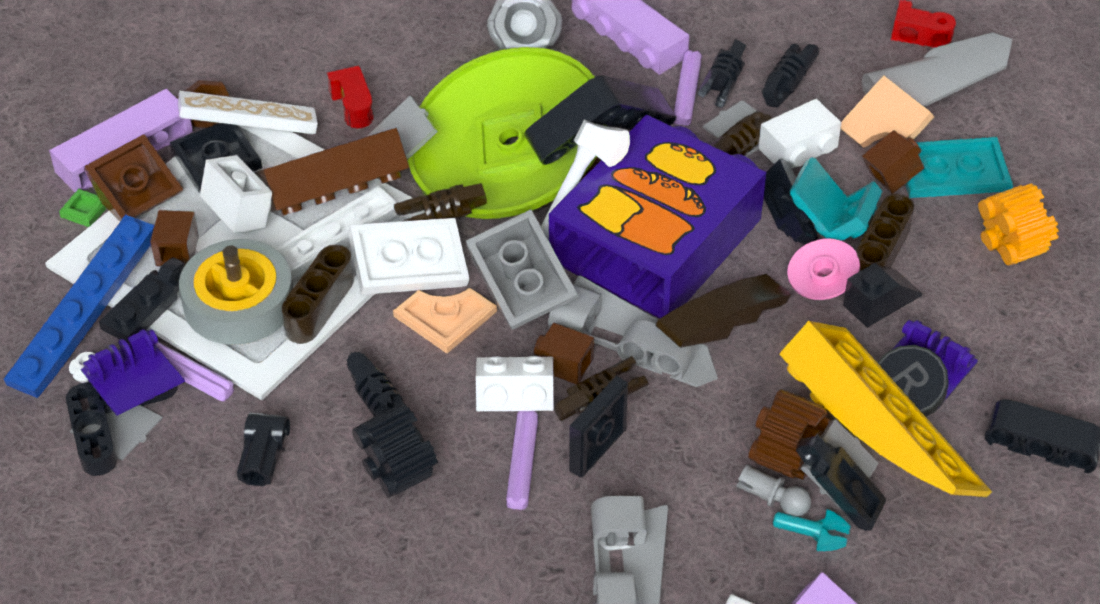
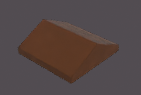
M145 134L84 166V170L101 203L119 221L125 215L137 218L183 192L182 186Z

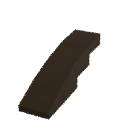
M768 274L753 276L716 288L685 303L658 319L655 326L680 348L728 339L734 326L757 322L763 310L783 306L788 302L791 294Z

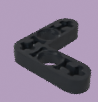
M90 382L76 385L66 394V404L81 466L84 472L89 475H104L114 469L117 463L106 417L107 413L113 411ZM178 386L140 405L144 406L171 398L176 393ZM88 398L90 410H82L81 399ZM96 424L101 426L100 429L93 433L81 432L88 425ZM99 446L102 457L94 458L92 448Z

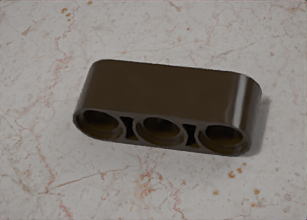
M891 194L882 201L857 248L856 253L860 261V271L874 263L891 268L910 232L914 203L909 197L902 194Z
M337 244L323 248L283 302L281 307L285 335L291 342L304 344L312 341L352 287L354 277L351 252L348 248Z

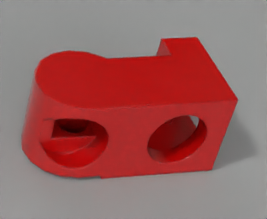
M900 0L891 40L935 48L952 42L956 27V20L952 15L945 12L931 13L912 8L913 2Z
M360 66L328 72L329 93L332 101L342 99L345 123L351 128L356 129L369 126L374 120L371 107L372 97Z

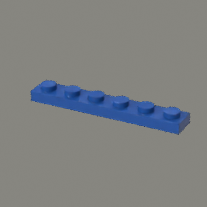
M128 215L122 218L3 380L7 386L36 398L41 395L150 247L154 229L153 224Z

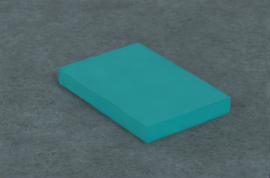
M997 137L916 142L921 149L919 157L924 169L905 184L909 198L995 193L1013 188Z

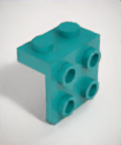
M811 157L802 166L790 189V194L794 204L805 212L821 236H824L826 239L843 241L850 236L855 239L868 229V222L878 208L877 202L882 194V190L873 181L846 196L814 157Z

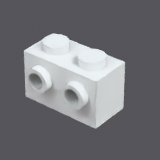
M814 99L762 123L759 150L773 164L781 158L788 161L792 169L800 167L809 158H816L822 154L830 153L838 147L841 122L823 104Z
M237 155L206 160L200 197L234 233H247L251 230L266 228L268 213L271 210L272 191Z
M553 357L477 358L476 411H553Z

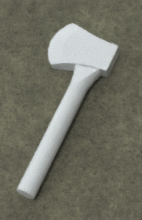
M587 120L583 121L574 139L575 143L578 144L574 162L541 225L548 241L549 213L580 182L586 168L595 156H598L608 167L616 165L624 158L630 145V135L627 129L602 126Z

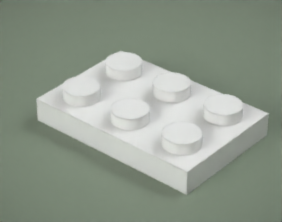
M455 218L350 225L348 235L361 295L464 287L469 282L468 270Z

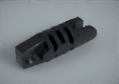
M735 39L727 51L719 50L711 69L698 90L697 94L702 98L711 89L720 91L715 103L719 108L724 107L738 76L745 66L741 59L746 48L744 43Z
M791 44L781 60L769 74L762 90L767 106L778 108L795 91L819 55V48L815 44H807L802 51L798 44Z
M355 351L348 355L346 365L352 374L353 381L356 383L355 391L374 417L393 407L398 408L404 405L403 397L381 369L375 368L364 353Z

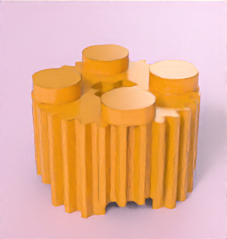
M1033 183L1014 187L987 197L978 203L979 212L984 220L983 225L986 228L985 231L981 232V240L989 251L996 249L1004 263L1008 266L1046 253L1051 246L1050 241L1059 238L1057 235L1059 230L1056 227L1058 223L1055 221L1054 216L1048 217L1046 215L1047 210L1043 208V202H1040V199L1044 198L1042 190L1038 189L1036 185L1033 186Z

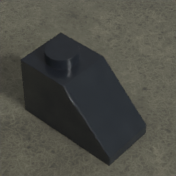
M874 263L847 279L843 306L868 328L921 297L922 293L898 271Z

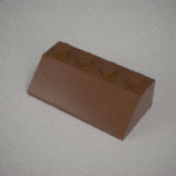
M393 128L254 173L272 191L270 211L281 210L284 216L303 210L301 203L312 199L315 200L316 205L336 199L334 192L346 188L349 194L368 189L367 181L380 178L381 184L399 179L401 178L400 171L408 169L409 164L398 130Z

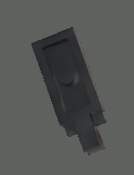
M780 158L766 172L764 199L778 230L783 231L787 237H792L794 242L806 245L816 241L818 237L814 227L809 223L810 218L792 200L790 189L796 180V176L789 162Z
M172 257L160 267L159 272L153 270L149 275L147 274L99 321L101 330L119 340L124 339L129 345V337L139 333L142 329L146 331L178 299L179 279L185 265L184 262Z
M819 434L809 438H802L796 448V452L805 464L811 466L810 472L812 476H815L817 482L859 529L865 531L872 530L886 502L883 494L842 447L835 448L830 443H826Z

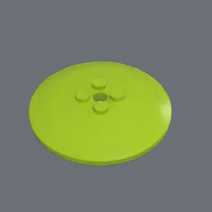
M536 47L510 48L478 57L454 70L430 91L420 105L421 109H425L429 113L428 118L438 132L408 159L410 171L417 185L425 195H429L432 192L449 189V187L463 184V187L482 183L487 197V204L472 209V213L465 216L478 219L516 216L529 210L540 208L553 201L574 162L578 145L557 161L548 165H542L526 140L524 132L580 86L594 78L593 74L583 64L568 55ZM518 137L515 143L504 145L508 138ZM595 156L594 159L590 162V164H589L588 167L586 168V170H585L583 176H584L585 173L589 170V168L592 166V164L594 163V161H595V159L597 158V156Z

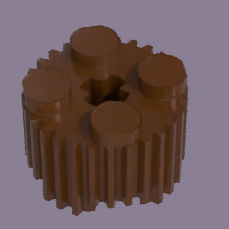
M780 389L774 397L771 408L764 406L757 417L755 427L760 429L761 433L750 448L749 459L794 479L797 477L804 480L807 476L801 469L804 462L796 452V448L802 438H809L818 434L821 436L831 421V419L825 417L827 412L823 408L824 406Z

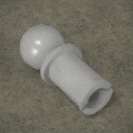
M747 464L738 479L737 488L767 501V505L770 507L773 506L775 501L779 502L786 514L800 517L806 514L811 507V497L808 491L799 486L785 488V479L782 477L776 479Z

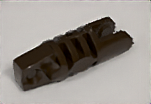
M756 111L739 120L710 145L730 155L740 154L745 156L759 144L761 124L771 120L772 116Z
M482 183L463 187V184L449 187V189L432 192L429 195H422L398 202L393 207L395 213L399 216L422 210L425 212L412 218L404 219V221L460 218L471 214L472 209L487 204V197Z
M633 356L568 388L566 391L569 396L557 402L554 407V412L559 420L563 421L577 413L581 414L616 376L628 372L635 366L637 362ZM645 376L636 377L627 383L628 395L649 385Z

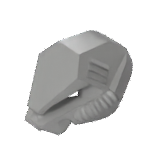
M497 0L487 20V27L490 37L500 49L521 47L547 49L548 46H553L560 36L562 16L551 0Z

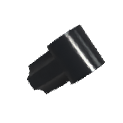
M249 412L244 427L245 445L236 472L238 481L244 482L247 485L261 487L271 484L280 450L285 451V447H283L285 435L289 436L290 419L288 416Z

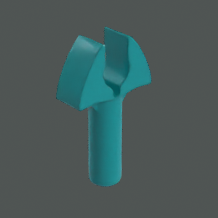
M829 509L826 511V517L819 521L777 512L773 517L774 527L813 537L817 542V551L837 550L845 547L847 544V538L832 536L827 532L829 530H836L849 534L851 528L841 516Z

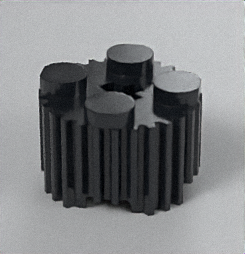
M406 404L398 408L393 407L352 430L356 443L368 455L367 458L362 460L365 470L372 480L379 478V483L388 498L430 478L433 473L432 466L438 463L430 441H424L419 430L412 424L418 420L414 412Z

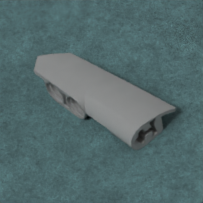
M992 32L936 47L930 50L923 59L864 74L862 77L863 92L867 94L885 76L918 103L926 107L1006 69L1013 39Z
M578 276L573 285L579 298L551 311L549 314V327L554 322L594 337V344L617 351L622 360L633 356L637 362L636 366L661 375L662 372L672 375L670 378L695 387L718 379L708 346L698 344L680 348L655 326L658 321L657 318L582 276ZM596 326L623 337L619 344L593 336L591 333Z
M606 496L592 503L591 516L596 568L593 580V595H597V603L594 604H660L668 515L667 505L644 510V500L641 496ZM629 532H633L635 545H627ZM622 549L624 572H611L609 551Z

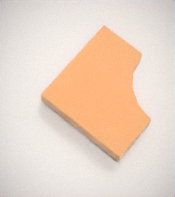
M883 76L841 121V130L864 148L874 141L886 137L893 130L905 139L909 136L914 140L934 116L910 95Z
M472 288L446 297L432 296L418 290L394 309L393 315L442 351L448 353L497 312V305Z

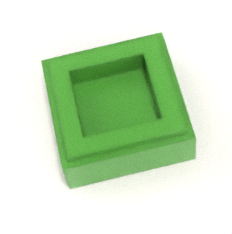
M78 189L61 208L59 213L61 218L89 227L96 222L106 210V207L101 203L98 195Z

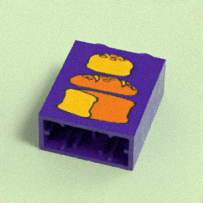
M646 115L629 132L630 145L624 158L612 167H608L601 160L549 213V243L564 269L588 279L608 292L660 319L687 303L761 220L766 172L759 169L752 160L743 155L727 154L699 140L692 131L685 127H671Z

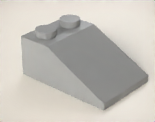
M532 210L466 240L472 260L511 330L579 298Z

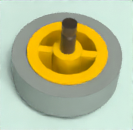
M249 239L226 240L202 249L187 262L179 279V292L188 324L200 336L222 344L250 343L263 339L278 330L284 324L281 306L293 289L291 270L285 257L272 246Z

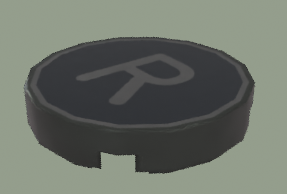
M917 345L899 346L886 352L877 362L925 417L934 413L944 403L949 387L947 369L941 358L930 349Z

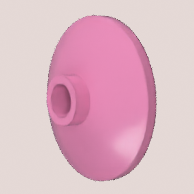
M820 239L804 245L793 255L788 265V279L792 288L805 298L813 300L831 299L845 292L847 279L860 272V261L856 251L849 244L836 239Z

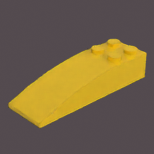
M808 321L780 352L781 357L788 364V372L796 380L804 382L811 390V399L815 403L824 406L823 408L833 414L850 432L881 456L913 476L951 495L988 497L992 491L847 328Z

